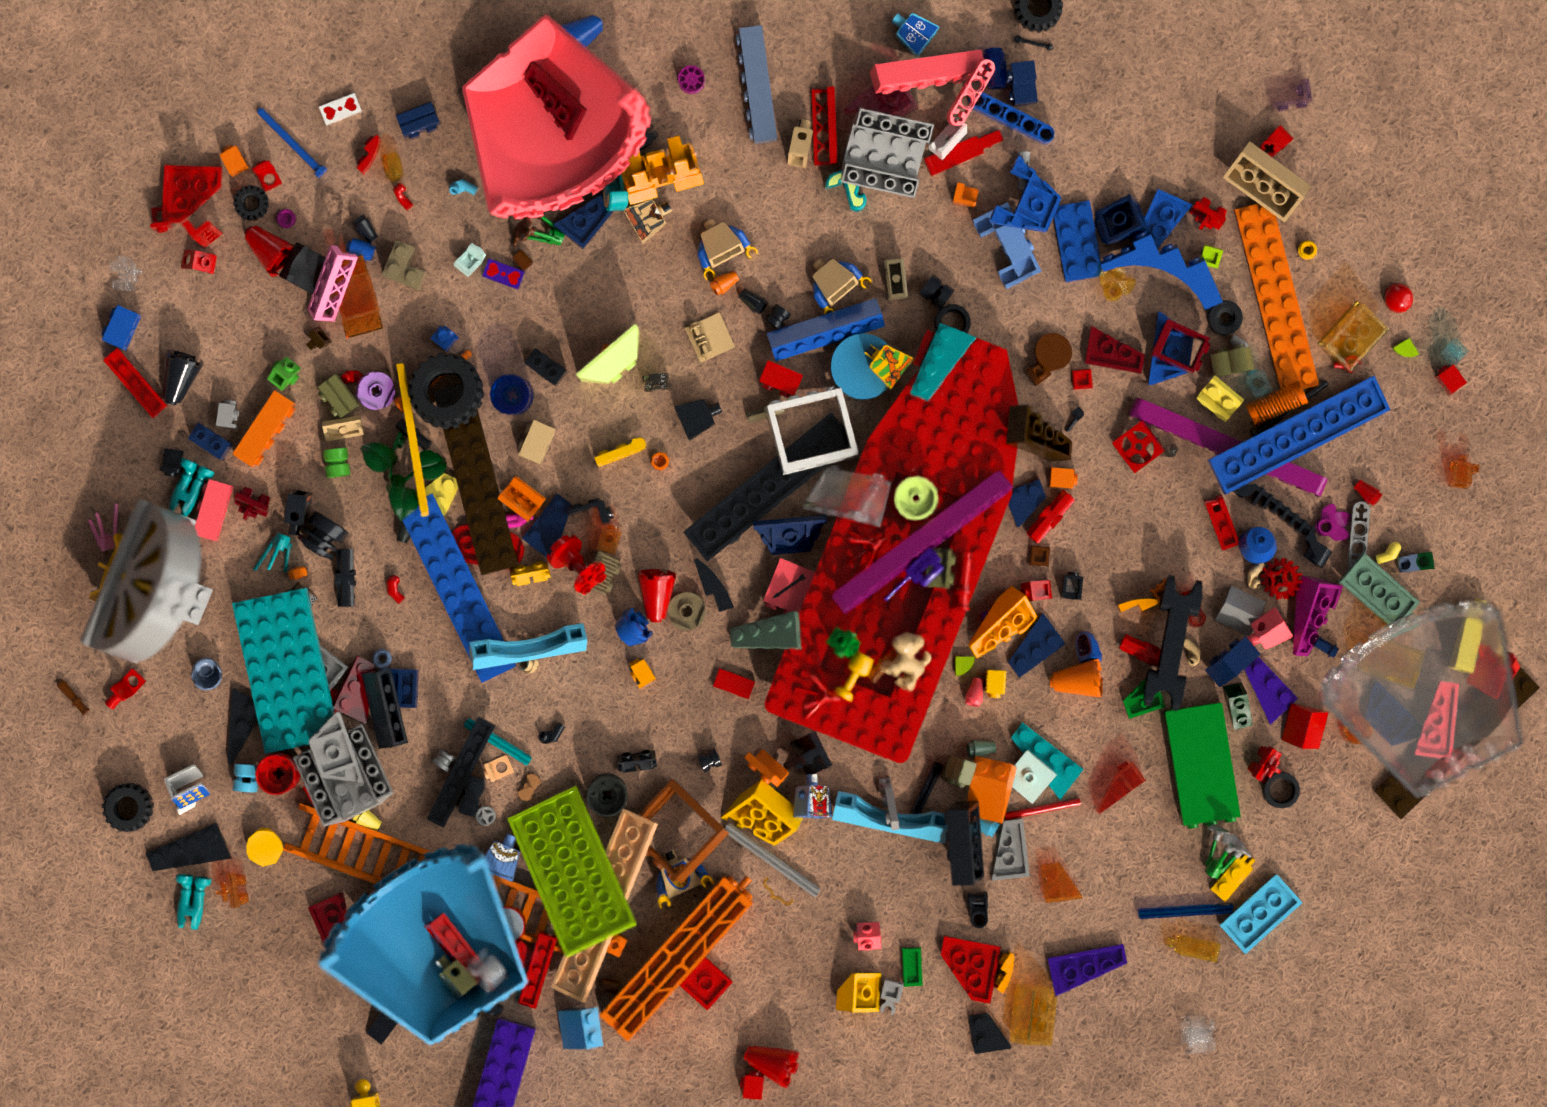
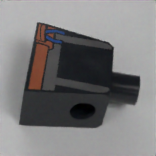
M294 489L288 493L284 523L289 524L288 534L298 536L301 526L307 523L312 499L311 492ZM294 512L299 514V518L295 516Z

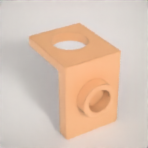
M507 755L484 764L485 768L483 769L486 779H490L491 782L514 772ZM502 761L507 764V770L504 773H499L496 770L498 762Z

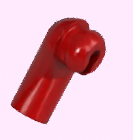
M398 183L396 186L394 185L393 193L397 201L408 211L414 204L403 193L406 191L405 185Z
M358 370L345 371L341 379L344 383H358L363 374Z
M392 575L386 581L387 593L400 604L405 597L398 591L399 577Z

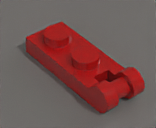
M1222 494L1217 495L1215 499L1204 500L1203 503L1221 551L1239 545V539ZM1219 505L1221 511L1214 513L1213 507Z

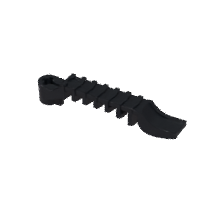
M1257 484L1243 485L1233 491L1239 497L1250 496L1256 491L1257 493L1250 504L1256 506L1260 498L1263 497L1265 500L1261 504V508L1266 510L1271 503L1273 504L1270 510L1272 514L1275 515L1279 509L1282 511L1278 517L1280 520L1284 521L1286 516L1290 518L1286 524L1287 526L1292 528L1295 522L1299 524L1295 532L1298 534L1303 532L1305 534L1303 539L1308 544V549L1303 557L1316 566L1323 568L1332 551L1317 541L1314 532L1316 527L1310 526L1307 523L1308 521L1301 519L1297 513L1291 511V508L1284 506L1280 500L1274 498V495L1267 493L1263 487H1259Z

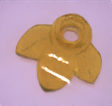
M1124 267L1111 269L1110 272H1104L1102 269L1099 275V282L1104 288L1103 295L1109 301H1117L1121 295L1130 294L1136 284L1135 279L1125 278ZM1111 288L1115 290L1114 295H1111L1109 292Z

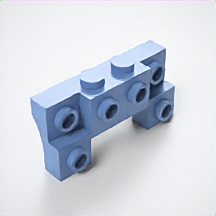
M1008 202L1000 206L1013 213ZM992 210L974 219L972 222L980 238L995 232L1010 263V266L998 271V275L1007 290L1040 273L1041 269L1032 253L1034 247L1031 241L1026 240L1024 233H1026L1025 229L989 223Z

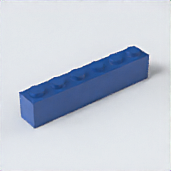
M874 298L768 332L767 337L775 361H779L844 340L856 334H863L885 327L877 299Z

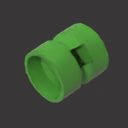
M347 448L323 451L324 462L328 463L325 466L326 478L351 475L350 464L346 463L349 457Z

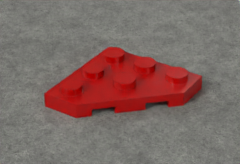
M164 165L162 222L169 221L170 223L182 224L222 188L223 168Z
M944 936L940 955L972 1001L991 1004L1001 946Z

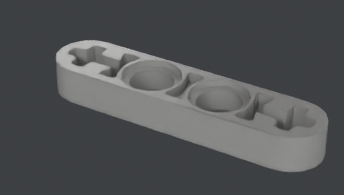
M1363 501L1355 503L1352 507L1347 570L1355 561L1351 557L1360 556V554L1353 552L1352 547L1355 543H1360L1363 547L1362 552L1367 554L1370 507ZM1360 505H1363L1362 507L1366 509V512L1362 513L1361 518H1366L1365 522L1361 520L1355 521V518H1359V512L1356 511V508H1359ZM1356 524L1364 526L1363 534L1358 535L1355 533L1354 527Z

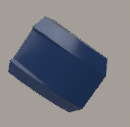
M1131 194L1096 211L1095 224L1102 243L1112 244L1135 237L1137 233L1148 231L1141 207Z

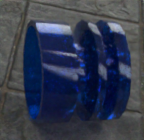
M511 374L503 375L496 379L491 386L490 400L494 408L501 413L512 416L521 415L528 411L533 404L534 391L531 384L523 377ZM516 391L517 398L511 400L509 393Z

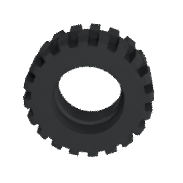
M438 353L437 357H433V355L427 357L428 360L426 362L421 361L418 364L419 368L413 370L411 373L413 378L409 379L408 382L410 387L408 396L410 397L412 407L424 422L436 428L439 426L442 429H449V427L453 426L455 429L460 427L459 424L461 423L467 424L470 422L468 419L471 416H476L477 408H481L482 405L481 398H484L483 383L479 374L470 362H467L461 356L457 357L453 353L448 355ZM454 375L461 380L464 387L460 400L450 407L441 408L435 406L430 401L428 395L431 384L440 376Z

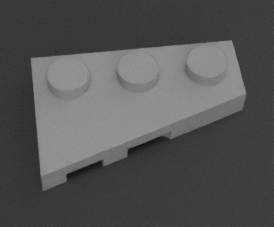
M1023 819L1004 821L992 881L1030 877Z

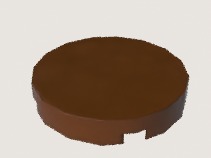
M1048 333L1036 342L1034 354L1037 363L1043 369L1058 371L1064 369L1070 362L1072 347L1064 336L1057 333Z

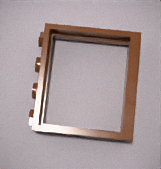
M671 779L638 815L651 820L672 796L677 793L715 831L713 836L679 872L649 845L645 855L648 857L651 855L654 858L653 863L659 869L664 868L667 871L665 875L673 882L677 880L682 884L729 832L681 785Z

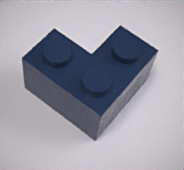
M1034 60L1011 63L1010 68L1006 72L1007 83H1011L1012 91H1009L1010 102H1014V107L1037 104V77Z
M1246 636L1241 640L1236 638L1228 645L1230 647L1228 651L1226 649L1208 662L1210 665L1205 671L1219 688L1237 677L1260 655V652Z

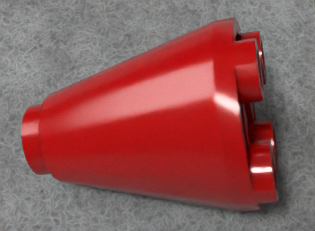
M749 1046L745 1052L744 1060L778 1086L788 1088L791 1082V1074H795L799 1063H797L799 1052L791 1049Z

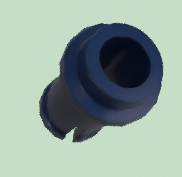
M1321 636L1313 646L1326 653L1329 658L1330 656L1334 658L1340 649L1336 647L1337 644L1333 645L1321 638Z

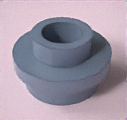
M379 649L373 654L372 660L376 667L386 668L390 665L392 656L389 651ZM380 655H384L386 657V660L384 662L379 661Z

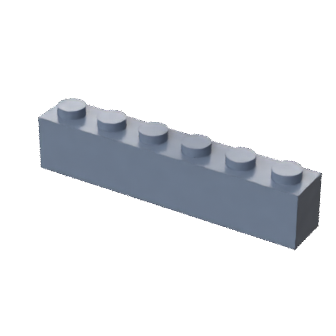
M762 25L739 28L740 34H736L737 45L742 47V53H739L740 64H744L745 71L741 72L742 83L747 84L744 98L745 102H749L750 109H746L747 120L752 121V128H749L750 140L754 139V144L777 141Z

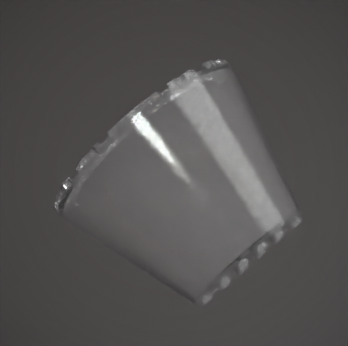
M1462 600L1460 602L1461 605L1455 606L1451 603H1443L1435 607L1423 609L1425 614L1415 616L1412 613L1369 635V641L1363 646L1359 642L1352 650L1345 653L1340 660L1341 664L1337 668L1332 667L1321 684L1323 689L1320 690V698L1323 704L1417 798L1427 796L1432 790L1438 787H1445L1450 781L1464 777L1468 769H1480L1485 763L1498 760L1503 754L1513 752L1523 745L1502 615L1499 608L1492 603L1487 605L1483 600Z

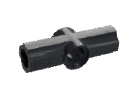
M338 549L336 552L337 570L335 571L338 607H355L354 586H356L354 575H356V570L354 569V549Z

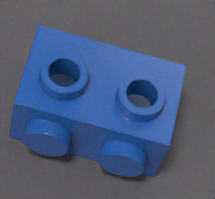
M117 305L110 313L109 318L111 320L109 325H106L102 331V340L126 351L142 316Z

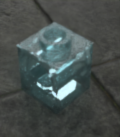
M1454 338L1438 354L1450 365H1457L1469 350Z
M1254 369L1248 372V376L1244 378L1252 399L1273 391L1264 370L1258 371V369ZM1254 378H1259L1262 381L1260 388L1253 386Z

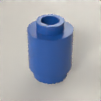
M353 238L352 241H348L346 252L356 254L358 260L372 261L375 246Z

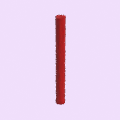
M1080 798L1006 812L1005 820L1080 806Z

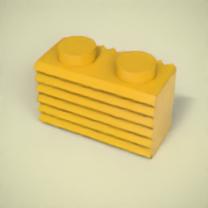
M986 670L984 692L988 693V697L1000 698V694H1005L1006 671Z

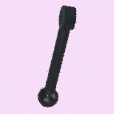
M1017 35L1014 38L1016 43L1023 42L1035 46H1040L1046 48L1048 51H1051L1053 49V45L1051 43L1043 44L1023 39L1020 35Z

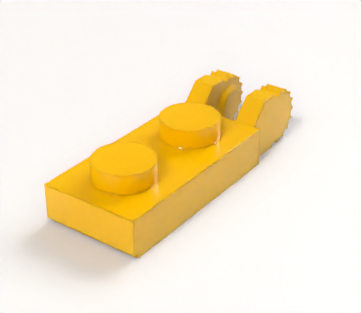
M643 437L635 438L629 445L623 443L616 446V449L608 452V450L599 452L598 456L594 457L597 466L601 467L640 452L646 448V441Z

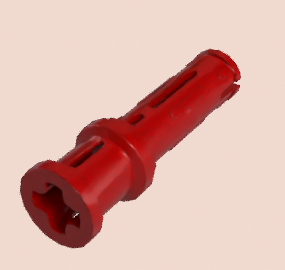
M961 551L958 584L954 590L956 594L955 605L952 606L954 610L970 611L968 602L969 595H971L969 583L972 552Z

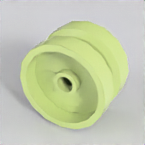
M912 477L903 481L897 488L894 497L895 507L898 512L906 519L915 521L929 516L935 509L938 500L937 491L933 484L921 477ZM918 495L920 500L914 502L912 497Z

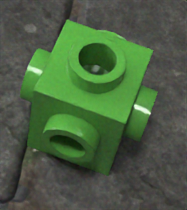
M286 356L281 361L277 360L271 367L272 371L267 380L283 391L289 384L294 385L299 378L297 374L301 368Z

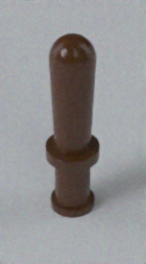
M64 680L57 682V687L72 702L71 705L78 708L82 716L90 711L81 701L82 698H78Z

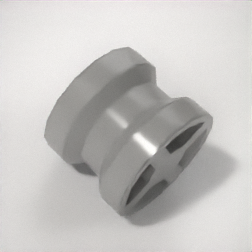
M440 749L439 755L432 762L448 772L450 764L455 762L456 758Z
M489 806L481 807L476 813L477 822L483 826L492 824L496 818L494 809Z

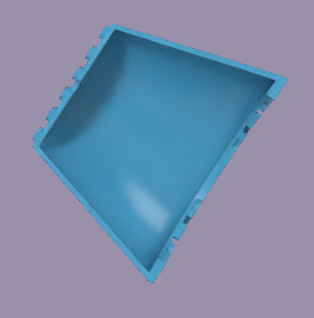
M457 844L455 846L456 849L451 850L445 847L439 848L434 852L424 854L425 859L418 862L415 858L384 877L374 885L375 891L369 896L365 892L347 910L348 912L345 914L346 919L341 925L339 923L334 925L329 932V937L323 943L325 951L321 950L319 954V965L321 968L430 1046L441 1042L449 1033L458 1031L466 1022L473 1021L479 1011L490 1010L494 1004L507 999L511 993L521 990L528 983L485 857L479 849L472 845ZM441 913L448 917L491 972L478 985L473 986L458 1000L438 976L443 971L436 962L445 955L447 957V955L424 927L427 922H432Z

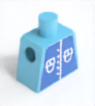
M897 13L891 23L899 28L895 37L916 59L939 30V26L914 13H911L907 20Z

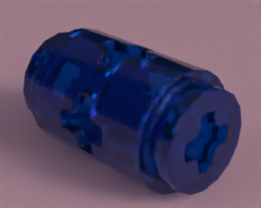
M1003 48L985 49L983 58L991 60L995 65V71L987 83V89L1005 88L1008 80L1006 56Z

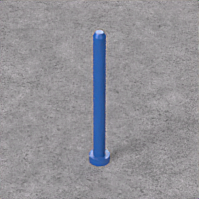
M258 108L257 114L315 171L314 175L320 178L327 171V168L324 165L320 166L263 108Z

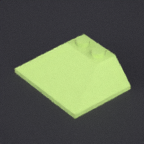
M636 324L576 374L581 382L609 384L612 381L614 384L622 377L621 373L625 369L629 371L637 364L635 361L638 359L640 332Z

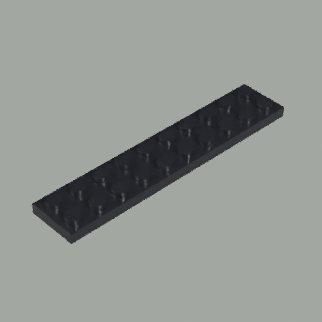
M831 412L787 447L785 454L787 462L791 463L845 450L850 446L845 428ZM777 455L687 528L683 534L705 561L708 562L753 526V521H759L826 465L783 475Z

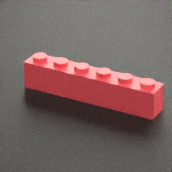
M981 50L881 63L874 65L870 71V76L875 93L882 92V94H889L895 90L904 92L915 87L924 89L929 85L938 87L950 82L959 84L968 79L977 62L984 58ZM983 64L982 67L984 68V72L987 71L986 65Z

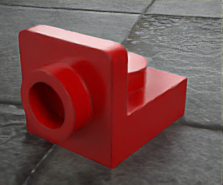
M1050 580L1021 583L1020 592L1026 595L1029 602L1052 599Z

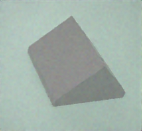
M1231 586L1215 620L1249 636L1253 632L1251 623L1261 617L1266 602Z

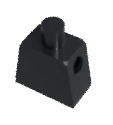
M704 399L674 407L689 441H692L713 427L715 422L712 417L722 413L718 402L707 406Z

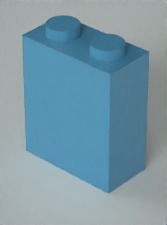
M598 1007L570 1008L558 1011L563 1049H591L603 1046Z

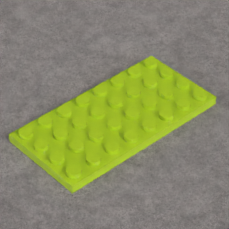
M577 786L507 818L567 958L637 925Z

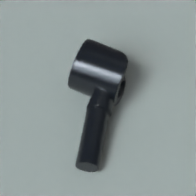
M1080 407L1072 412L1075 418L1065 429L1066 432L1069 433L1073 426L1084 416V411Z

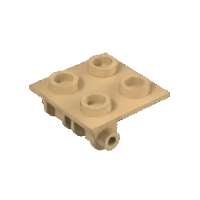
M720 312L699 322H694L685 328L700 363L735 348Z

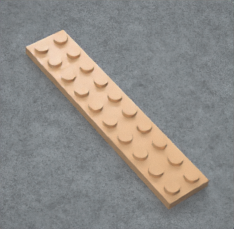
M623 809L606 853L627 900L658 823ZM612 937L568 958L564 954L551 988L582 1003H586Z

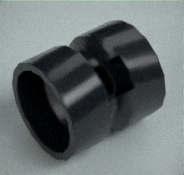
M933 274L921 289L919 295L926 300H932L931 304L940 310L955 290L947 284L942 285V280ZM938 289L942 292L939 297L934 295Z

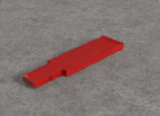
M1000 130L986 134L979 139L976 135L958 143L943 160L935 154L923 160L932 177L984 154L983 149L993 147V145L1004 141Z

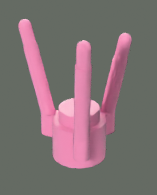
M117 504L114 505L113 536L118 533ZM96 513L100 537L91 519L88 520V523L96 538L98 547H100L101 551L115 549L113 537L111 534L105 535L100 515Z

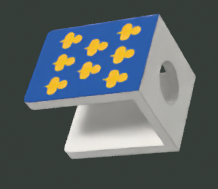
M194 764L164 778L172 801L180 809L210 795V792L202 783H198L177 794L176 789L203 777L202 772Z

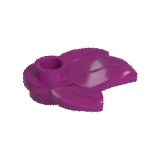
M1335 504L1327 505L1322 510L1321 518L1315 524V530L1319 535L1329 536L1335 541L1345 540L1350 537L1344 527L1349 523L1351 514L1337 512ZM1323 523H1326L1328 525L1327 530H1323L1321 528V525Z

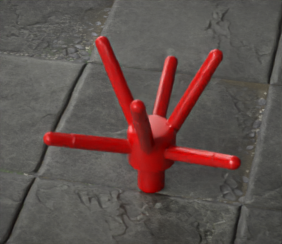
M849 530L848 534L858 538H850L849 542L865 543L867 548L847 560V563L856 560L870 551L871 555L865 565V568L868 569L873 558L874 563L878 561V551L882 549L883 544L888 542L887 537L883 535L880 538L874 537L870 540Z
M820 667L816 668L820 681L815 675H811V678L821 688L820 692L795 687L797 691L816 695L819 700L803 706L805 709L814 706L805 714V718H808L824 702L831 703L833 701L838 703L841 698L840 695L834 694L832 690L827 689Z

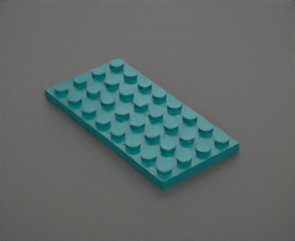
M307 588L232 603L265 753L309 745L308 740L335 713Z

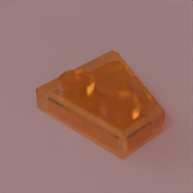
M1060 862L1040 865L1045 903L1082 899L1081 893Z

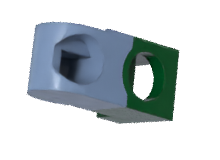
M1432 552L1397 558L1399 573L1435 569Z

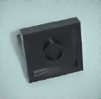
M816 731L790 742L797 757L783 763L786 770L793 768L795 771L803 768L806 775L815 774L832 766Z

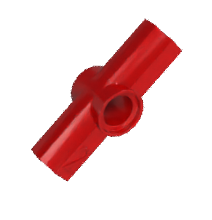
M1062 490L1050 505L1048 504L1045 510L1038 516V520L1029 528L1026 534L1039 544L1051 529L1053 530L1060 522L1063 514L1072 506L1075 499L1069 493Z
M1124 635L1118 649L1137 657L1136 659L1144 661L1146 664L1158 667L1161 651L1159 647L1146 641L1142 642L1130 635Z

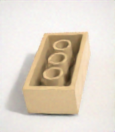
M1250 141L1223 176L1225 180L1283 222H1286L1312 187Z

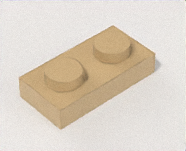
M360 415L322 422L326 442L364 435Z

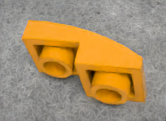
M1010 951L1007 954L1003 953L998 961L1000 963L998 967L1004 973H1000L994 983L996 984L995 988L1002 993L1007 988L1014 966V954Z

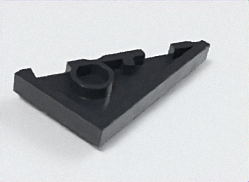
M235 688L232 690L228 763L231 765L235 762L258 722L253 699Z

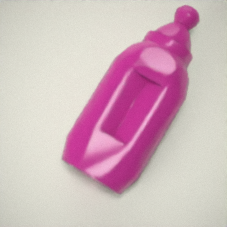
M517 513L506 514L509 528L520 527L527 522Z

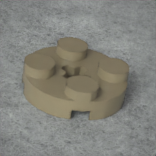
M680 593L673 597L669 603V619L678 629H695L705 619V604L694 593ZM690 606L692 614L684 617V612L681 611L682 608Z

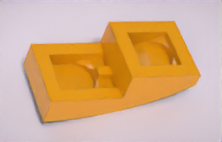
M1137 599L1119 604L1117 608L1119 612H1123L1138 605L1139 610L1144 611L1159 604V601L1157 599Z

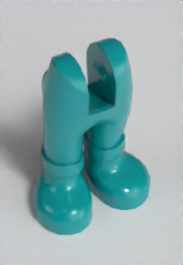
M182 458L180 464L184 467V473L181 474V478L173 490L169 510L175 511L180 500L185 501L181 515L187 517L200 496L202 487L205 484L204 481L207 478H212L215 472L201 465L198 468L199 464ZM198 468L196 479H194L189 492H187L189 483L193 478L192 476Z
M176 874L175 880L182 886L177 906L178 928H184L186 916H192L191 929H198L204 908V889L211 885V878L195 876L194 897L192 906H190L194 875Z

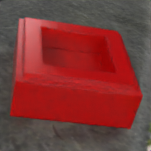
M1091 369L1072 370L1073 390L1093 388Z

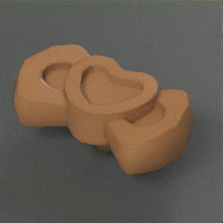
M532 773L526 775L527 783L524 784L523 789L517 792L518 797L523 801H531L534 790L541 783L540 778Z

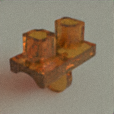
M227 873V886L226 882H221V890L216 891V895L222 894L224 902L228 901L229 894L230 908H239L240 905L249 902L248 893H238L237 886L246 885V876L243 874Z

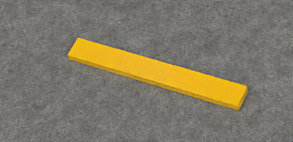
M402 363L396 365L421 516L424 517L429 515L412 407L410 397L408 396L409 389L406 371Z

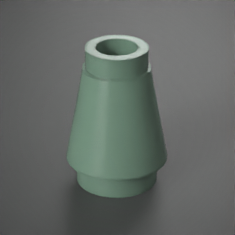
M971 740V742H967L969 758L973 757L975 759V756L982 757L996 753L994 741Z

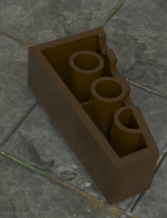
M1030 405L1009 407L1006 444L1052 462L1071 460L1072 441L1061 431L1055 430L1049 421L1045 422L1042 419V415L1038 412H1033Z

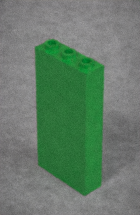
M1222 703L1178 709V711H1163L1182 826H1187V829L1199 827L1198 824L1206 823V826L1218 824V820H1225V823L1237 821L1236 818L1241 817Z

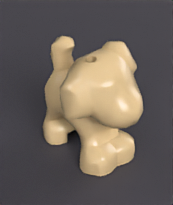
M908 632L893 639L892 646L898 652V656L892 662L884 661L880 668L889 675L892 673L894 677H897L903 671L904 676L899 677L895 683L902 689L911 692L917 678L922 675L924 667L930 662L931 655L929 652H925L923 659L920 661L915 659L914 654L923 646L924 639L920 635H913Z

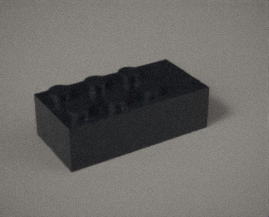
M957 801L944 813V821L947 823L948 828L946 831V841L949 842L947 859L950 861L952 886H975L984 877L979 801Z

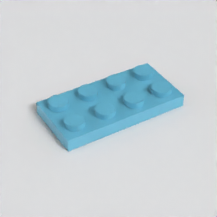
M1275 874L1220 923L1219 926L1246 954L1303 902Z

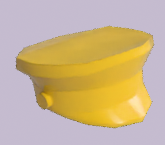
M261 827L248 838L246 852L250 860L263 867L275 864L283 852V845L281 839L274 831Z

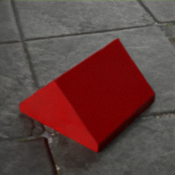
M1291 703L1282 740L1301 749H1319L1329 712Z

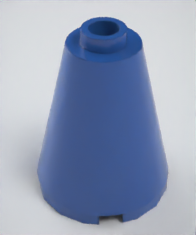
M594 15L560 25L586 48L603 31L602 20Z

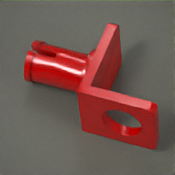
M132 668L120 682L111 686L110 689L113 693L105 700V704L110 709H115L121 701L132 697L145 684L146 680ZM130 676L137 677V686L130 685Z

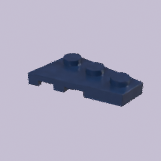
M601 194L567 217L556 222L553 226L583 250L614 211L608 212L605 209L603 194Z
M556 494L522 539L547 558V554L551 555L552 550L550 548L562 536L569 517L567 511L570 510L572 504L559 494Z
M1044 613L1008 661L1019 678L1066 644Z

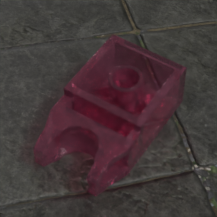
M872 86L865 90L864 93L858 95L844 109V112L848 115L858 112L859 108L905 117L919 108L909 90L904 92L895 90L889 94H882V92L875 93ZM891 96H893V98L896 97L895 102H893V103H891V102L888 103V102H889V97H891Z

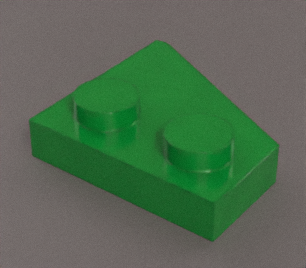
M1145 679L1123 700L1128 719L1165 707L1160 691L1154 696L1151 706L1144 705Z

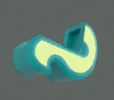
M842 170L830 174L825 181V189L844 185L850 210L855 212L862 211L866 206L867 200L864 193L858 195L860 186L841 182Z
M620 174L603 189V203L608 212L624 211L627 208L628 192L623 190L622 175Z

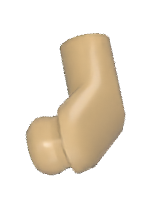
M1264 563L1255 564L1248 571L1247 584L1250 588H1260L1261 582L1258 580V574L1263 570V567H1266Z

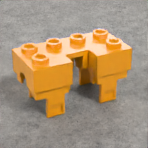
M677 135L667 138L669 149H666L667 152L664 149L646 153L647 158L641 156L640 152L636 157L632 155L629 159L630 165L621 173L626 191L628 192L630 205L657 198L656 188L671 183L674 184L676 192L704 184L693 145L690 143L682 145L680 136Z

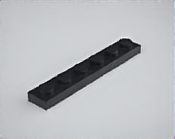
M480 716L477 718L427 817L428 820L443 828L446 826L496 724Z

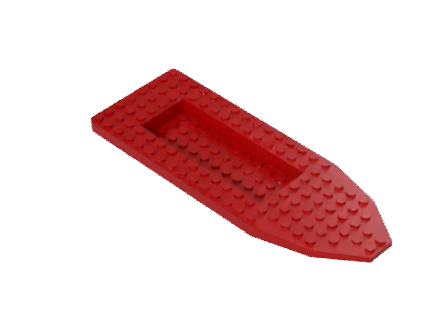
M976 338L969 346L966 353L959 359L953 370L946 376L929 401L910 394L919 372L914 374L868 438L799 613L802 649H785L764 703L765 709L774 715L896 763L906 762L911 754L966 611L952 609V606L955 605L956 594L954 590L958 584L961 551L973 553L969 589H971L969 606L1011 499L1012 489L935 547L939 549H952V553L955 554V565H951L950 573H954L953 585L949 584V588L925 587L919 582L914 583L910 579L888 601H885L884 596H887L907 575L905 572L907 569H905L849 612L844 613L832 596L836 591L866 570L865 565L871 555V552L868 551L856 560L847 563L848 559L867 548L865 543L849 542L850 538L858 539L848 534L849 530L870 540L874 537L880 538L885 535L888 542L883 544L882 549L878 551L879 560L994 473L1001 471L1013 486L1018 448L1006 444L1009 407L1019 405L1008 353L1007 349ZM921 477L927 479L935 487L938 496L937 505L933 512L924 519L916 521L906 519L895 507V492L906 479ZM913 496V501L918 502L920 500L919 496ZM836 626L844 632L848 629L856 634L855 639L861 642L858 652L874 660L870 672L867 676L859 675L850 690L853 694L851 701L840 696L841 698L838 703L833 701L831 703L824 702L808 718H805V714L814 706L806 709L803 706L819 700L816 695L797 691L795 687L820 692L821 688L811 678V675H815L820 681L817 667L821 669L827 689L834 692L837 687H844L852 672L848 667V662L851 658L845 655L841 658L833 652L834 648L827 644L826 641ZM906 632L920 635L924 639L923 646L914 654L915 659L919 661L923 659L925 652H929L931 655L930 662L924 667L922 675L917 678L911 692L902 689L895 683L899 677L904 676L903 671L897 677H894L892 673L889 675L880 668L884 661L892 662L898 656V652L892 646L893 639Z

